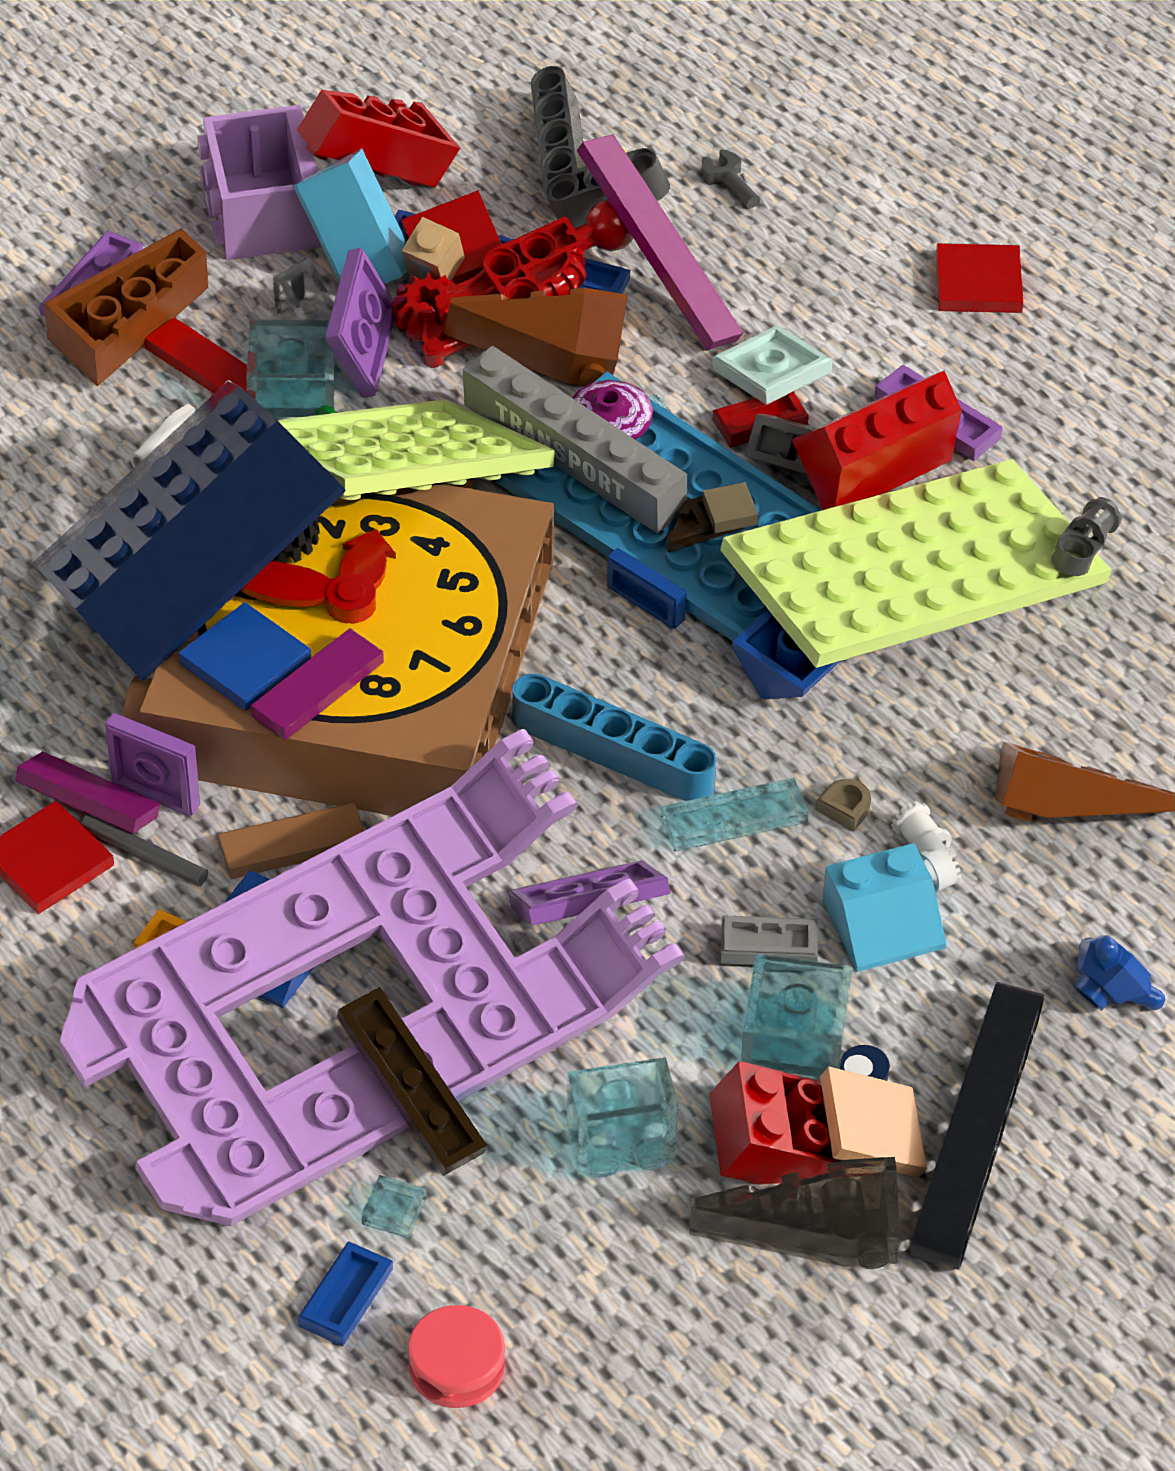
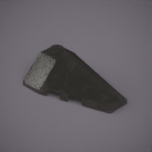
M895 1156L842 1160L827 1164L828 1173L805 1179H801L798 1172L781 1176L782 1183L774 1187L759 1190L755 1186L747 1184L692 1198L689 1203V1235L844 1267L861 1266L865 1269H878L886 1264H896L900 1229Z

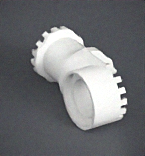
M915 801L913 805L911 803L907 805V810L903 807L901 809L903 814L898 813L895 815L897 818L892 820V830L897 835L904 836L910 844L915 843L932 877L935 892L960 882L961 874L957 873L961 872L959 867L955 868V865L959 863L957 860L952 861V858L955 857L954 853L948 854L951 851L949 848L952 842L951 834L946 829L939 828L929 816L930 809L925 803L922 804L920 801L919 803Z

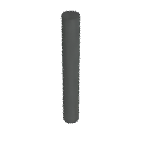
M87 814L81 822V825L94 837L194 885L201 887L208 877L209 872L207 869Z

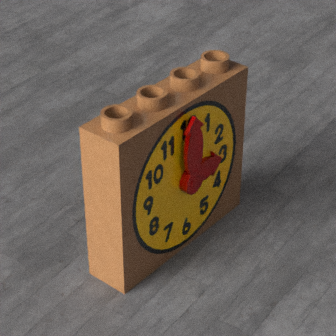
M439 483L432 484V488L427 490L406 487L397 489V492L392 495L371 492L361 494V498L356 500L338 498L318 517L319 541L317 545L312 544L313 551L309 555L300 552L302 560L294 563L292 558H287L286 563L278 562V560L270 562L157 667L152 679L146 678L142 681L138 676L132 679L125 699L123 716L195 745L198 781L335 806L355 802L357 810L394 816L451 787L497 744L511 700L512 687L517 680L554 564V503ZM246 602L311 648V658L351 628L383 651L384 662L292 736L284 740L252 717L251 707L244 711L179 664L178 652L242 603Z

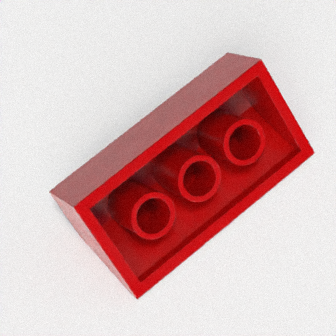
M944 370L898 389L792 439L821 508L826 510L884 494L950 462L953 456L962 410Z

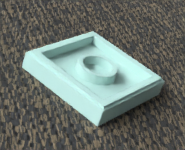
M779 325L712 357L714 371L766 405L832 372L831 358Z

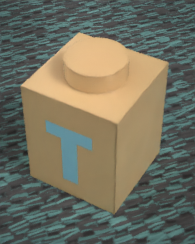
M424 217L421 218L402 249L408 275L413 274L419 279H424L429 271L435 280L443 275H446L447 279L451 280L465 258L459 233Z

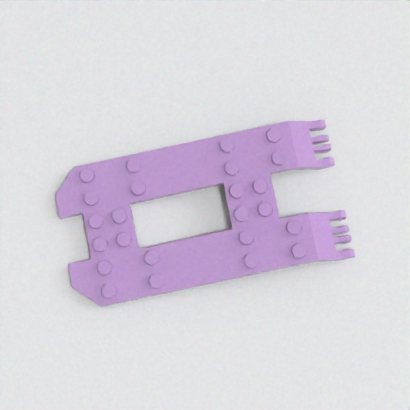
M525 729L518 730L501 739L451 787L77 979L71 1006L60 1037L59 1049L84 1088L128 1066L175 1140L137 1160L135 1169L162 1210L231 1227L410 1128L355 1044L265 1091L218 1019V1017L378 933L427 1003L426 1006L405 1016L402 1020L458 1102L612 1018L658 976L677 966L685 958L678 945L673 943L664 946L647 960L640 952L642 947L658 941L665 935L666 928L661 921H655L636 931L631 937L629 936L631 932L644 926L654 918L655 913L649 905L638 907L619 922L613 911L622 905L631 903L638 897L639 890L631 879L623 880L608 888L555 937L514 958L466 887L509 865L553 823L568 816L578 807V803L570 792L558 794L541 807L535 802L534 798L536 796L551 791L558 785L560 780L554 770L541 774L549 766V762L544 755H535L527 762L519 765L515 770L512 769L508 761L528 752L534 743Z

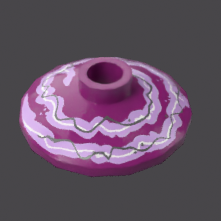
M616 380L592 382L579 389L572 397L635 440L642 437L649 426H651L653 408L649 397L640 388L627 382Z

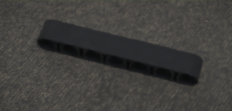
M996 982L916 1224L910 1248V1257L960 1270L1039 1022L1044 994Z

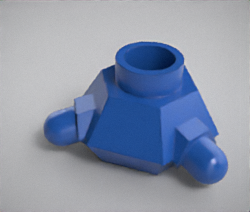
M1101 935L1094 938L1088 937L1080 942V953L1076 971L1081 977L1073 984V987L1097 1009L1103 1011L1110 1002L1121 1004L1127 1001H1131L1136 1005L1141 1004L1151 1010H1158L1163 1007L1165 995L1161 990L1151 986V974L1129 951L1108 935Z

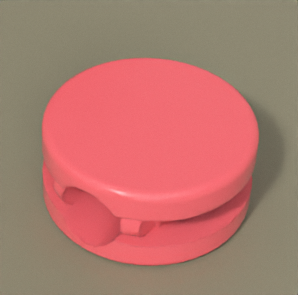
M444 1306L426 1314L412 1330L408 1344L410 1377L415 1388L427 1400L443 1407L464 1408L486 1400L497 1390L505 1372V1343L500 1327L488 1314L470 1306Z

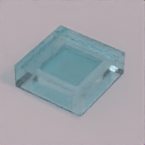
M379 1175L361 1214L362 1225L410 1238L427 1199L426 1188Z

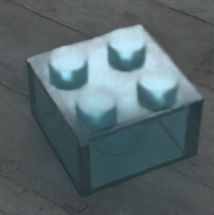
M249 320L247 393L273 417L315 416V410L322 405H328L335 410L336 356L325 339L330 320Z
M756 954L743 1028L741 1062L786 1073L820 1077L828 1067L840 1069L853 967Z
M666 1057L567 1072V1133L577 1177L592 1175L603 1178L611 1176L617 1171L637 1168L655 1170L663 1167L665 1164L676 1163L678 1102Z

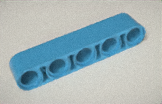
M526 674L514 682L512 687V718L514 725L519 730L525 729L529 735L683 801L699 803L708 800L713 795L717 760L713 749L706 744L543 675Z

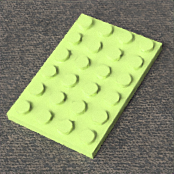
M447 399L278 420L347 490L339 497L345 500H356L361 498V494L371 492L392 495L397 492V489L406 487L427 490L432 488V484L442 482L462 485L467 482V479L477 477L486 480H497L501 478V474L506 473L532 475L535 473V469L554 466V449Z

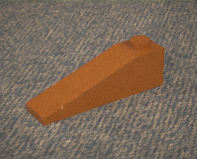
M590 288L570 289V295L546 296L545 291L531 292L530 298L508 299L503 294L451 297L444 325V334L485 351L494 346L524 367L566 384L585 387L595 382L606 372L614 375L619 354L627 295Z
M1003 741L995 800L1003 806H1007L1006 815L1032 822L1034 814L1053 818L1175 811V792L1128 778L1125 781L1117 779L1116 775L1090 766L1078 768L1073 766L1072 763L1062 760L1060 757Z

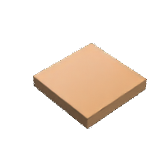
M828 1067L820 1075L833 1158L919 1178L927 1170L913 1087Z

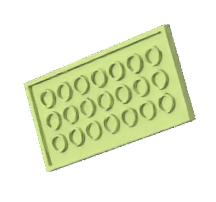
M1013 459L726 536L723 538L720 549L816 668L1092 588L1108 582L1112 571L1098 554L1094 556L1088 573L1081 576L1065 574L1053 565L1051 557L1058 539L1070 523ZM1065 551L1072 556L1083 558L1076 553Z

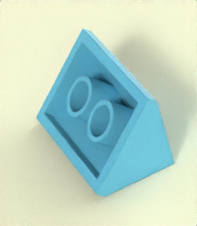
M363 149L356 150L293 185L339 283L348 250L357 248L364 250L384 284L402 277L407 272L402 253L406 240Z

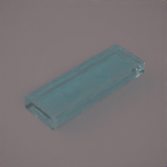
M795 778L661 806V819L674 852L807 823L809 811Z

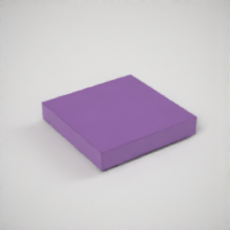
M113 712L105 723L112 782L187 816L193 815L200 806L195 745Z

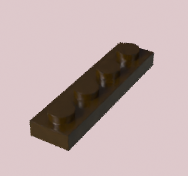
M381 987L338 1009L337 1019L442 1176L485 1153L487 1148L486 1142Z

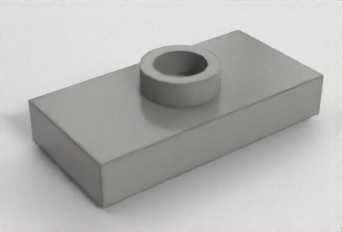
M722 915L721 964L817 967L818 919Z

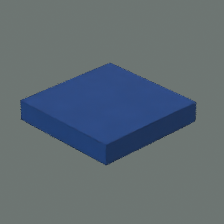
M244 602L178 652L179 664L246 711L258 699L310 660L311 648Z

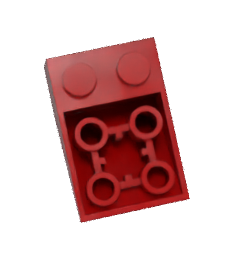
M738 1061L709 1093L720 1176L765 1185L876 1177L879 1174V1169L833 1158L821 1081Z

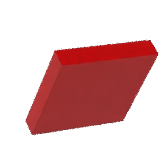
M479 190L401 220L408 239L422 217L459 233L465 258L451 279L455 284L475 277L483 270V259L486 253L502 245Z
M937 243L936 270L939 311L1022 313L1024 301L1020 245Z
M54 801L0 835V877L38 914L114 866L113 855L57 801Z

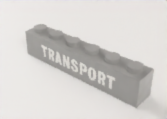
M494 346L488 348L462 369L464 405L471 410L554 449L555 466L655 533H660L679 516L687 500V473Z

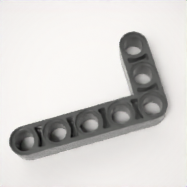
M547 66L535 73L531 79L544 193L557 220L567 216L573 227L577 228L585 224L586 217L594 205L608 199L577 153V149L584 141L579 104L574 91L561 67ZM641 148L627 152L626 154L656 200H661L668 193L670 183L655 151L650 148Z

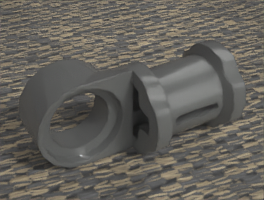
M1104 497L1088 501L1083 508V515L1075 517L1058 539L1051 557L1053 565L1058 570L1071 576H1081L1088 573L1094 556L1106 542L1107 534L1115 532L1121 524L1122 515L1117 505ZM1103 509L1104 512L1097 519L1096 514ZM1092 531L1093 536L1090 538L1088 535ZM1065 551L1076 553L1083 558L1072 556Z

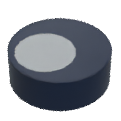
M857 1045L851 1047L843 1054L840 1070L888 1081L889 1059L879 1048L871 1045Z

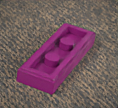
M349 628L251 705L252 717L284 740L288 739L384 662L383 651Z
M44 751L17 767L15 781L130 834H134L158 817L160 803Z

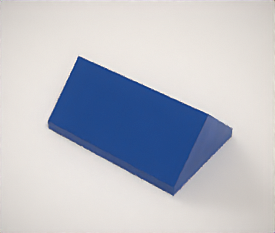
M766 610L732 641L731 646L757 693L764 700L803 697L841 662L838 661L816 668L769 610Z

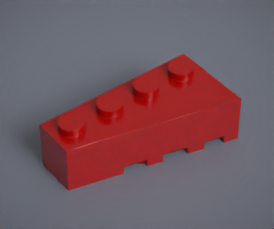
M321 89L297 128V132L308 144L306 146L307 150L313 156L324 161L328 160V158L340 160L358 149H363L375 174L387 178L389 175L396 176L413 186H417L420 183L436 188L461 149L422 102L413 101L410 108H406V103L399 99H391L389 104L386 105L376 96L367 95L363 102L353 93Z

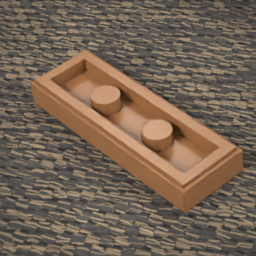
M355 802L220 833L218 838L230 879L245 876L249 870L260 873L303 863L365 830Z

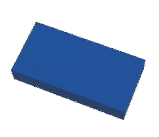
M619 548L608 555L607 588L670 628L676 629L685 621L686 590Z
M348 1241L298 1316V1327L340 1346H344L392 1272L393 1261Z

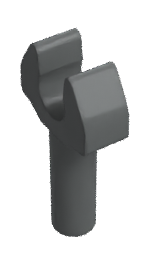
M721 149L719 151V163L722 167L713 165L706 157L702 158V179L707 185L725 184L748 209L759 204L760 197L737 175L741 172V158L738 155Z

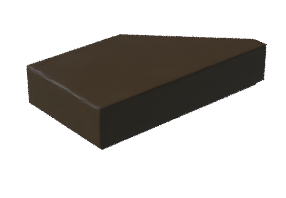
M702 495L685 501L676 525L666 537V549L668 553L744 528L714 533L702 501Z

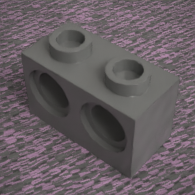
M756 414L745 456L807 474L792 439L815 429V427L769 414Z

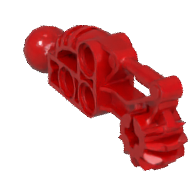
M602 200L590 209L585 224L574 228L567 216H564L493 248L486 253L483 259V270L475 277L456 285L447 279L446 275L435 280L429 271L424 279H419L411 274L408 280L409 284H399L396 290L397 297H394V301H392V313L395 316L398 331H407V337H409L410 341H422L423 361L426 366L430 368L439 367L443 364L444 357L471 346L468 343L444 334V325L451 297L503 294L508 299L530 298L531 292L545 291L546 296L570 295V289L582 286L587 275L584 269L586 263L584 257L585 250L594 246L610 252L621 250L632 243L633 237L609 200Z

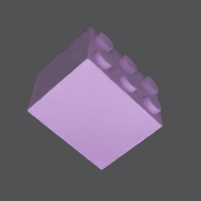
M301 105L203 117L204 135H197L200 160L206 159V162H203V166H200V178L203 191L210 190V193H206L209 218L217 217L216 221H212L215 246L223 245L226 260L322 247L293 188L294 184L318 172L314 156L306 148L308 144L297 132V128L304 118Z

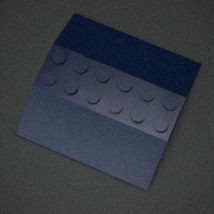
M227 381L33 563L131 670L144 681L347 490L277 419L240 386Z

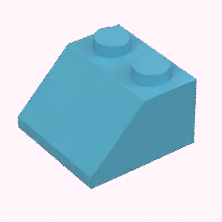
M915 843L825 866L822 901L856 972L946 948V939L933 880Z

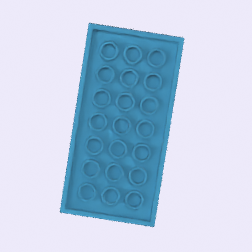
M606 372L601 377H599L595 382L604 380H621L615 377L614 375L610 374L609 372ZM651 399L650 402L653 408L651 426H649L642 437L636 440L687 473V500L702 496L703 490L746 482L758 513V525L744 527L742 530L668 553L666 537L673 530L679 516L657 534L555 465L549 468L535 469V473L532 475L506 473L501 474L500 479L493 480L517 497L554 503V522L606 557L619 548L686 590V611L731 641L768 609L720 551L723 538L822 511Z

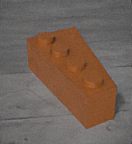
M179 229L44 303L47 339L98 387L145 345L146 336L173 317H176L208 288L206 250L185 231Z

